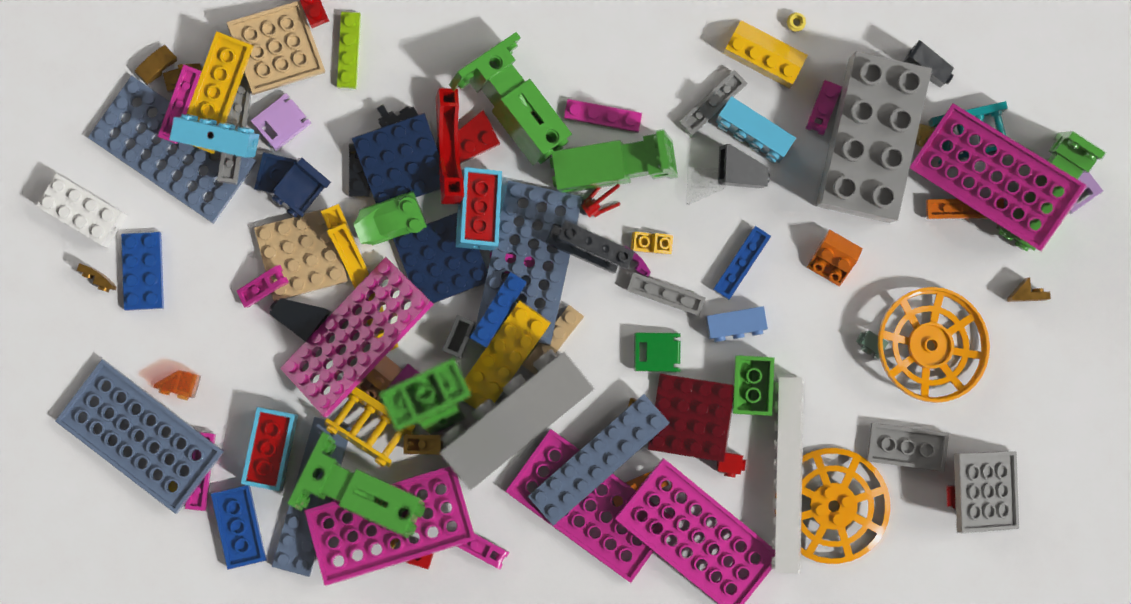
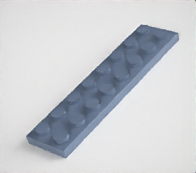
M643 394L528 495V498L554 526L670 422Z
M314 417L295 487L322 432L330 435L336 441L335 451L329 457L342 465L348 441L337 433L333 435L328 432L325 426V419ZM340 424V427L348 432L352 429L350 426ZM324 473L319 474L318 479H321ZM312 494L309 495L310 502L308 506L303 508L302 511L289 505L272 567L310 577L316 552L304 510L332 501L331 498L325 497L322 500Z

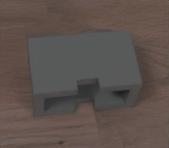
M457 315L442 351L462 358L476 323Z

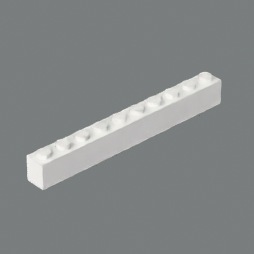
M779 377V382L775 383V393L778 394V401H775V413H778V420H775L774 430L778 432V440H774V451H777V459H774V471H777V479L774 478L773 490H777L776 498H773V510H776V518L773 517L772 527L776 529V537L772 538V549H775V557H772V569H775V573L800 574L804 379Z

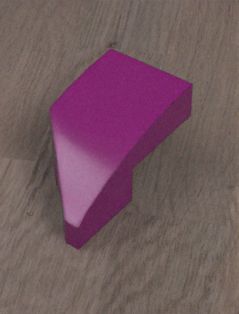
M634 253L632 261L637 263L634 270L645 277H649L651 272L646 263L637 253Z

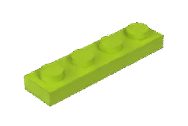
M341 12L337 88L357 89L360 13Z

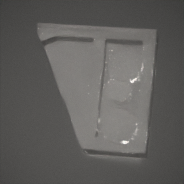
M687 168L686 205L726 188V185H718V168Z

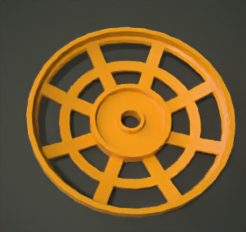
M920 288L900 297L886 312L878 333L879 357L887 376L896 387L914 399L932 403L957 399L976 386L987 367L990 342L985 322L977 309L967 299L945 288ZM922 294H936L933 306H921L912 310L907 301L911 297ZM944 296L959 303L966 309L969 315L959 320L953 313L941 308ZM901 305L905 315L898 322L894 333L884 331L890 315ZM921 312H931L930 322L920 325L915 315ZM939 314L947 317L954 325L946 329L941 324H938ZM907 320H909L914 329L909 337L899 335ZM973 321L980 335L981 352L969 350V338L964 327ZM957 331L961 335L963 349L954 347L952 335ZM883 339L892 341L893 354L897 365L891 370L887 366L884 357ZM929 340L935 344L933 351L927 348ZM898 343L908 346L909 356L903 361L899 355ZM952 355L961 356L958 366L952 372L946 363L951 359ZM968 358L980 359L974 375L966 385H963L957 376L964 369ZM913 362L922 367L921 378L907 369ZM940 368L946 377L938 380H929L930 369ZM902 371L911 380L921 384V395L906 389L896 380L895 376ZM951 382L958 390L946 396L929 397V386Z
M823 448L804 454L802 463L813 458L817 469L802 479V494L811 498L810 510L802 512L801 531L811 539V542L806 550L801 547V554L806 558L826 564H841L862 557L879 542L889 521L890 497L883 477L867 459L849 450ZM841 454L852 457L848 468L837 465L824 466L821 455ZM859 462L866 465L873 472L881 487L870 490L866 481L855 472ZM827 472H843L845 476L841 484L830 483ZM820 475L823 485L817 488L815 492L805 487L812 478ZM852 478H855L861 484L865 492L857 495L853 494L848 488ZM883 494L885 513L882 525L879 526L872 522L874 513L873 497ZM833 500L839 504V508L835 512L830 511L828 508L829 503ZM868 500L867 517L864 518L856 514L857 503ZM814 518L820 525L815 535L807 529L802 520ZM852 521L861 524L860 530L848 538L845 527ZM827 529L838 530L840 541H828L822 539ZM867 529L877 533L868 546L855 554L852 553L850 543L859 539ZM818 544L828 547L842 546L845 557L825 558L813 553Z

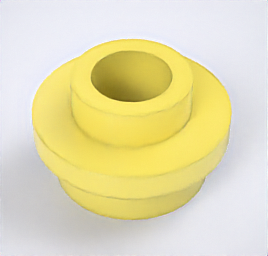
M792 13L787 19L788 28L794 32L801 31L806 25V19L801 13ZM793 20H798L799 25H794Z

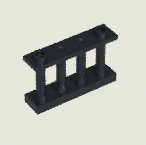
M566 220L562 228L555 225L551 227L545 243L613 274L616 273L618 266L628 270L635 253L633 250Z

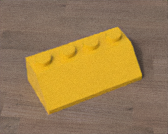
M742 20L723 53L789 89L795 82L808 56Z

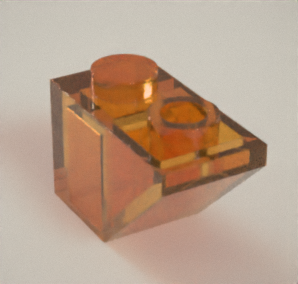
M178 370L155 383L154 388H158L159 393L170 395L172 392L178 394L177 398L188 400L189 397L195 398L201 376Z

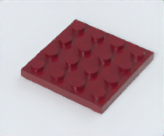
M660 374L655 407L670 423L649 441L648 450L725 462L733 411L734 385Z

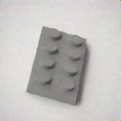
M871 423L867 461L945 472L949 433Z

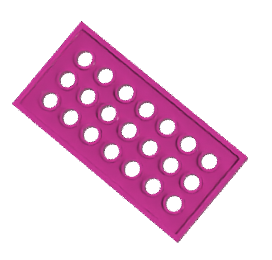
M954 103L950 106L910 166V169L1041 252L1087 187L1086 184ZM956 125L964 127L962 134L955 135L953 133ZM978 135L980 137L979 144L971 145L969 142L970 137ZM944 142H952L953 148L950 151H944L942 149ZM988 146H996L997 152L994 155L986 154ZM962 151L969 153L967 161H960L958 159ZM1007 155L1012 156L1014 159L1013 163L1009 166L1002 163V159ZM933 158H941L942 164L939 167H933L931 165ZM982 161L986 164V168L978 172L975 170V164ZM1022 166L1030 168V173L1027 176L1019 174V169ZM952 167L958 169V175L954 178H950L947 175L948 170ZM994 172L1002 173V179L999 182L991 180V175ZM1039 176L1047 178L1045 186L1040 187L1036 185V179ZM966 178H973L975 181L974 186L966 188L964 180ZM1011 182H1016L1019 184V189L1012 193L1008 191V185ZM1057 186L1064 189V194L1061 197H1055L1052 194L1053 189ZM983 188H989L991 195L988 198H982L980 191ZM1029 192L1036 195V199L1032 203H1027L1024 200L1025 195ZM1001 198L1008 201V205L1004 209H1000L996 205L997 201ZM1044 203H1050L1053 206L1050 213L1046 214L1041 211ZM1016 209L1024 210L1025 214L1022 219H1015L1013 217V212ZM1034 219L1041 221V227L1038 230L1030 228V222Z
M385 257L280 369L320 414L327 418L434 304ZM388 279V284L382 287L383 281ZM399 290L398 297L393 298V294ZM375 293V298L369 301V296ZM411 302L410 307L404 310L405 304ZM386 304V309L380 312L381 306ZM362 307L361 313L355 315L356 310ZM397 316V321L391 324V319ZM373 318L372 324L366 327L367 321ZM349 321L347 328L342 329L343 324ZM384 330L383 336L377 338L378 333ZM356 333H360L359 338L353 341V336ZM335 335V340L329 343L330 337ZM370 344L369 351L364 352L365 346ZM346 347L345 353L340 355V350ZM322 349L321 355L316 357L317 351ZM357 358V363L351 367V361ZM333 361L332 366L327 369L328 362ZM309 363L308 369L303 371V366ZM343 372V378L337 381L338 375ZM319 375V380L313 383L314 377ZM330 386L329 393L324 395V390Z
M550 429L505 492L552 525L528 498L531 492L527 490V484L533 481L539 487L580 450ZM557 450L560 452L561 457L558 461L550 459L549 454L551 451ZM547 466L549 468V475L541 477L538 474L539 467ZM611 474L601 483L607 486L608 491L605 495L597 494L596 489H594L553 527L631 583L654 551L643 542L640 545L633 544L632 538L634 534L628 529L624 534L617 532L616 527L619 522L614 518L636 490L614 474ZM614 496H621L623 498L621 506L615 507L612 504ZM588 500L595 501V510H586L585 503ZM649 500V504L651 506H655V504ZM605 511L610 512L612 515L611 521L607 523L601 520V514ZM639 511L637 520H645L647 517L646 511ZM664 511V516L666 518L672 517ZM576 516L584 517L585 523L583 526H575L574 518ZM654 523V527L651 530L653 533H659L662 526L660 523ZM597 527L600 529L601 534L598 538H592L589 535L591 528ZM608 539L616 541V547L612 550L605 547V542ZM624 550H629L632 553V558L629 561L621 559V553Z
M664 458L661 459L614 518L718 604H744L772 570V557H775V549H772L767 542ZM664 480L671 482V488L667 491L661 488V483ZM680 492L686 494V500L682 503L676 501V495ZM652 495L659 497V503L655 506L649 504V498ZM695 504L701 507L698 515L691 513V507ZM668 507L674 510L671 518L664 516V510ZM641 510L647 513V517L643 521L637 520L636 517L637 513ZM708 517L715 518L716 523L713 527H707L706 519ZM681 520L688 521L689 526L686 530L679 529V522ZM654 523L661 524L662 529L659 533L652 532L651 527ZM723 529L730 530V537L728 539L721 538L720 534ZM696 532L703 533L704 537L701 542L694 541L693 537ZM669 535L676 536L677 540L674 545L667 544L666 539ZM738 541H744V550H736L735 545ZM717 544L718 552L716 554L709 553L708 548L710 545ZM683 548H691V555L689 557H682L681 551ZM753 553L760 555V560L757 563H751L750 561ZM727 556L733 558V563L730 566H724L723 560ZM704 559L706 561L705 568L697 569V561ZM746 568L748 575L743 579L739 578L738 571ZM719 571L721 573L720 580L712 581V573ZM730 583L735 584V591L728 594L726 586Z
M448 466L390 484L416 497L420 490H426L428 493L427 498L422 501L425 503L424 507L426 509H432L433 516L430 519H425L423 516L421 518L418 517L415 523L417 525L415 533L419 534L420 539L415 544L410 543L409 538L407 539L392 531H388L375 523L344 510L337 501L304 510L324 585H332L475 541V534L458 475L452 467ZM439 484L446 486V492L442 495L436 493V487ZM444 503L452 505L449 513L441 511V506ZM409 511L403 512L402 519L409 514ZM345 513L353 515L350 523L343 522L342 518ZM328 518L334 521V526L331 529H325L324 521ZM450 521L457 523V529L454 532H449L446 529ZM372 525L375 526L377 529L376 534L368 536L366 533L367 528ZM431 527L438 529V535L435 538L428 536V530ZM352 531L358 534L355 542H349L347 538L348 534ZM332 537L339 539V545L335 548L329 546V540ZM395 538L401 541L398 549L390 547V542ZM375 544H379L382 547V552L379 555L372 554L371 549ZM356 550L363 552V558L360 561L353 559V553ZM337 556L344 558V564L340 567L334 565V559Z

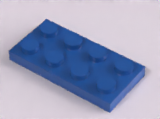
M161 232L121 234L124 310L164 309Z
M246 485L212 493L211 497L227 570L266 561L251 487Z

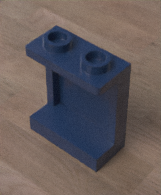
M301 157L294 162L269 194L273 196L271 199L277 205H283L287 208L286 212L290 216L302 218L313 201L331 182Z

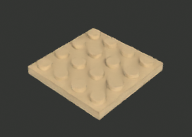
M300 1L227 22L231 37L254 45L244 71L252 95L325 73Z
M324 209L307 213L302 218L292 217L254 228L265 271L267 272L271 268L281 265L283 276L287 277L289 281L287 285L271 293L273 301L276 299L279 301L280 298H291L348 282L342 259L327 232L328 227L321 213ZM274 275V276L272 277V279H273V281L275 282V281H277V279H276V277H275V275Z

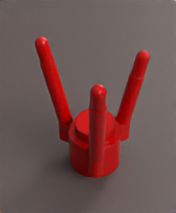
M620 184L612 187L597 200L592 198L601 188H596L589 197L583 200L584 204L581 207L589 218L593 215L596 218L600 214L621 205L618 202L598 210L601 208L599 203L618 189Z

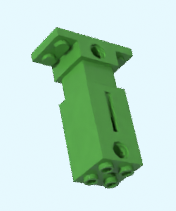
M515 32L459 70L449 86L454 91L458 87L463 89L470 83L477 93L482 90L494 106L491 112L532 165L539 162L541 165L549 159V156L554 151L564 148L563 146L569 142L568 138L572 133L531 79L525 82L513 66L516 60L512 56V51L518 47L517 43L521 38Z
M658 130L656 134L643 136L644 141L624 144L617 140L554 151L552 157H550V165L552 169L554 168L555 176H552L554 188L557 187V190L562 193H572L631 183L630 178L650 175L653 179L669 177L670 179L678 178L673 140L665 130Z
M1074 131L1059 132L1054 138L1056 140L1048 151L1052 154L1048 162L1078 180L1082 173H1089L1098 159H1102L1106 152ZM1039 176L1036 179V185L1040 187L1045 186L1047 183V178L1044 176ZM1057 186L1053 189L1052 194L1055 197H1061L1064 194V189ZM1032 192L1027 193L1024 197L1027 203H1032L1036 199V195ZM1044 203L1041 207V211L1046 214L1050 213L1053 209L1050 203ZM1016 209L1013 212V217L1015 219H1022L1025 214L1024 210ZM1038 219L1030 222V228L1033 230H1038L1041 227V221ZM999 225L996 227L1000 231L998 233L1000 236L1010 241L1012 239L1015 240L1016 243L1014 245L1020 249L1035 251L1036 248Z
M454 358L380 393L397 431L411 424L418 423L430 435L466 419L458 402L472 396Z
M322 432L287 504L302 511L310 502V494L322 500L328 497L339 502V506L344 510L407 539L410 535L413 536L417 528L415 523L418 517L421 518L426 509L424 507L425 503L421 498L357 469L353 473L340 467V463L329 457L335 451L336 441L330 435ZM324 473L323 477L318 479L319 474ZM409 511L408 517L402 519L403 512Z

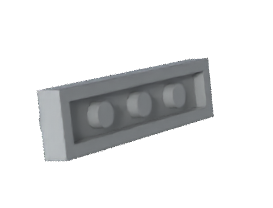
M733 70L679 123L693 136L726 105L731 96L734 97L747 85V82Z
M634 272L627 291L697 316L700 315L705 301V297Z

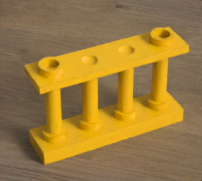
M357 387L348 395V401L334 421L328 418L325 420L328 432L333 435L337 433L375 458L374 461L382 467L385 465L390 467L392 460L388 458L402 436L406 434L411 435L416 425L411 424L396 431L382 453L372 448L386 425L394 424L386 406ZM359 402L364 406L365 410L348 432L340 427V424L354 404ZM376 413L380 416L381 421L367 441L363 442L356 435L369 416Z

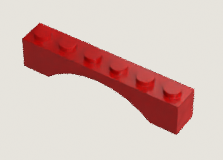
M439 88L435 101L441 204H461L464 198V182L458 149V89L453 91L451 88Z

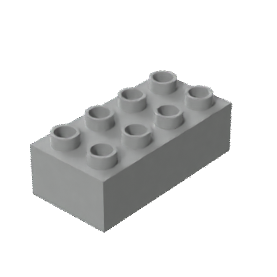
M857 51L849 58L816 207L887 223L898 220L932 68Z
M552 349L548 350L533 363L539 372L530 380L526 381L519 374L502 388L508 398L498 406L492 400H487L471 413L477 420L476 424L468 430L462 424H458L441 438L446 448L440 454L469 490L473 489L594 390V387L565 352L557 357Z

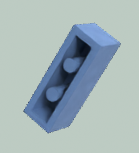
M764 306L705 317L709 339H714V342L725 341L727 336H733V339L743 338L745 333L751 332L752 336L764 334L763 330L768 329Z

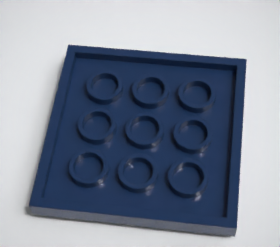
M425 113L352 137L376 204L413 190L416 197L440 189L439 152Z
M457 213L426 224L427 227L418 233H409L393 238L408 279L433 304L481 286L486 282L488 271L480 250L456 247Z

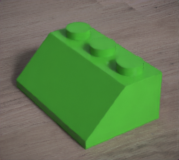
M735 356L733 414L772 416L775 357Z

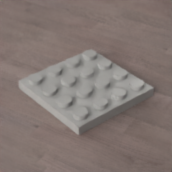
M1017 452L954 454L957 533L1019 529Z

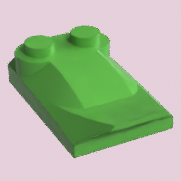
M414 190L360 209L358 217L353 223L360 243L376 245L409 233H418L427 227Z

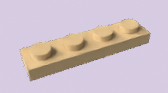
M568 305L555 322L551 345L539 343L522 366L536 375L539 371L534 367L533 363L550 349L556 354L584 316Z

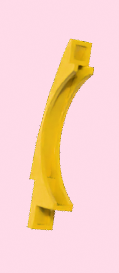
M339 204L322 210L321 213L328 227L329 237L335 245L355 289L369 275V272ZM375 293L369 296V301L375 298ZM381 306L380 312H383L384 308ZM373 318L367 321L369 326L372 324ZM384 330L378 333L377 338L383 336ZM398 343L391 350L399 347Z

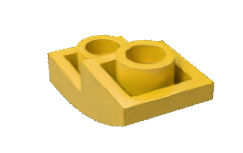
M632 232L631 250L645 253L672 254L673 235Z

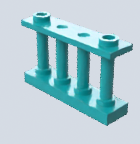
M1006 101L965 110L981 121L985 119L984 116L991 115L992 118L994 117L996 129L1006 135L1001 117L1003 112L1008 109ZM944 115L932 117L928 120L929 127H937ZM956 125L959 135L962 134L964 127ZM949 141L943 143L942 148L944 151L951 150ZM988 146L986 148V154L997 152L996 146ZM963 151V154H959L958 159L969 158V153ZM942 159L938 161V165L942 164Z

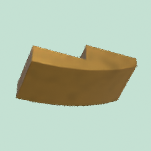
M163 45L147 57L135 69V73L148 85L162 76L164 69L177 62V57L166 45Z
M79 263L77 271L83 272V277L90 279L94 277L93 284L98 285L97 289L109 292L110 289L116 291V285L108 277L89 266Z

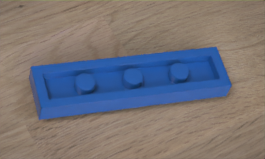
M755 226L713 290L730 300L771 238V235Z
M512 272L509 273L470 336V339L485 348L488 347L527 284V281Z

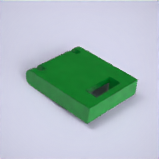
M634 333V371L680 372L679 367H674V364H680V341H674V337H681V333ZM640 343H646V362L639 361Z

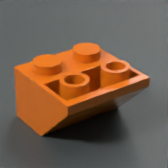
M829 229L807 268L840 287L857 263L863 248Z

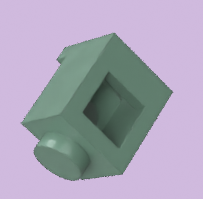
M870 330L865 331V333L861 332L856 340L858 345L862 346L861 350L869 355L873 353L872 358L879 359L878 335ZM883 339V351H884V349L886 348L887 344L889 343L888 341H886V340H884V339Z

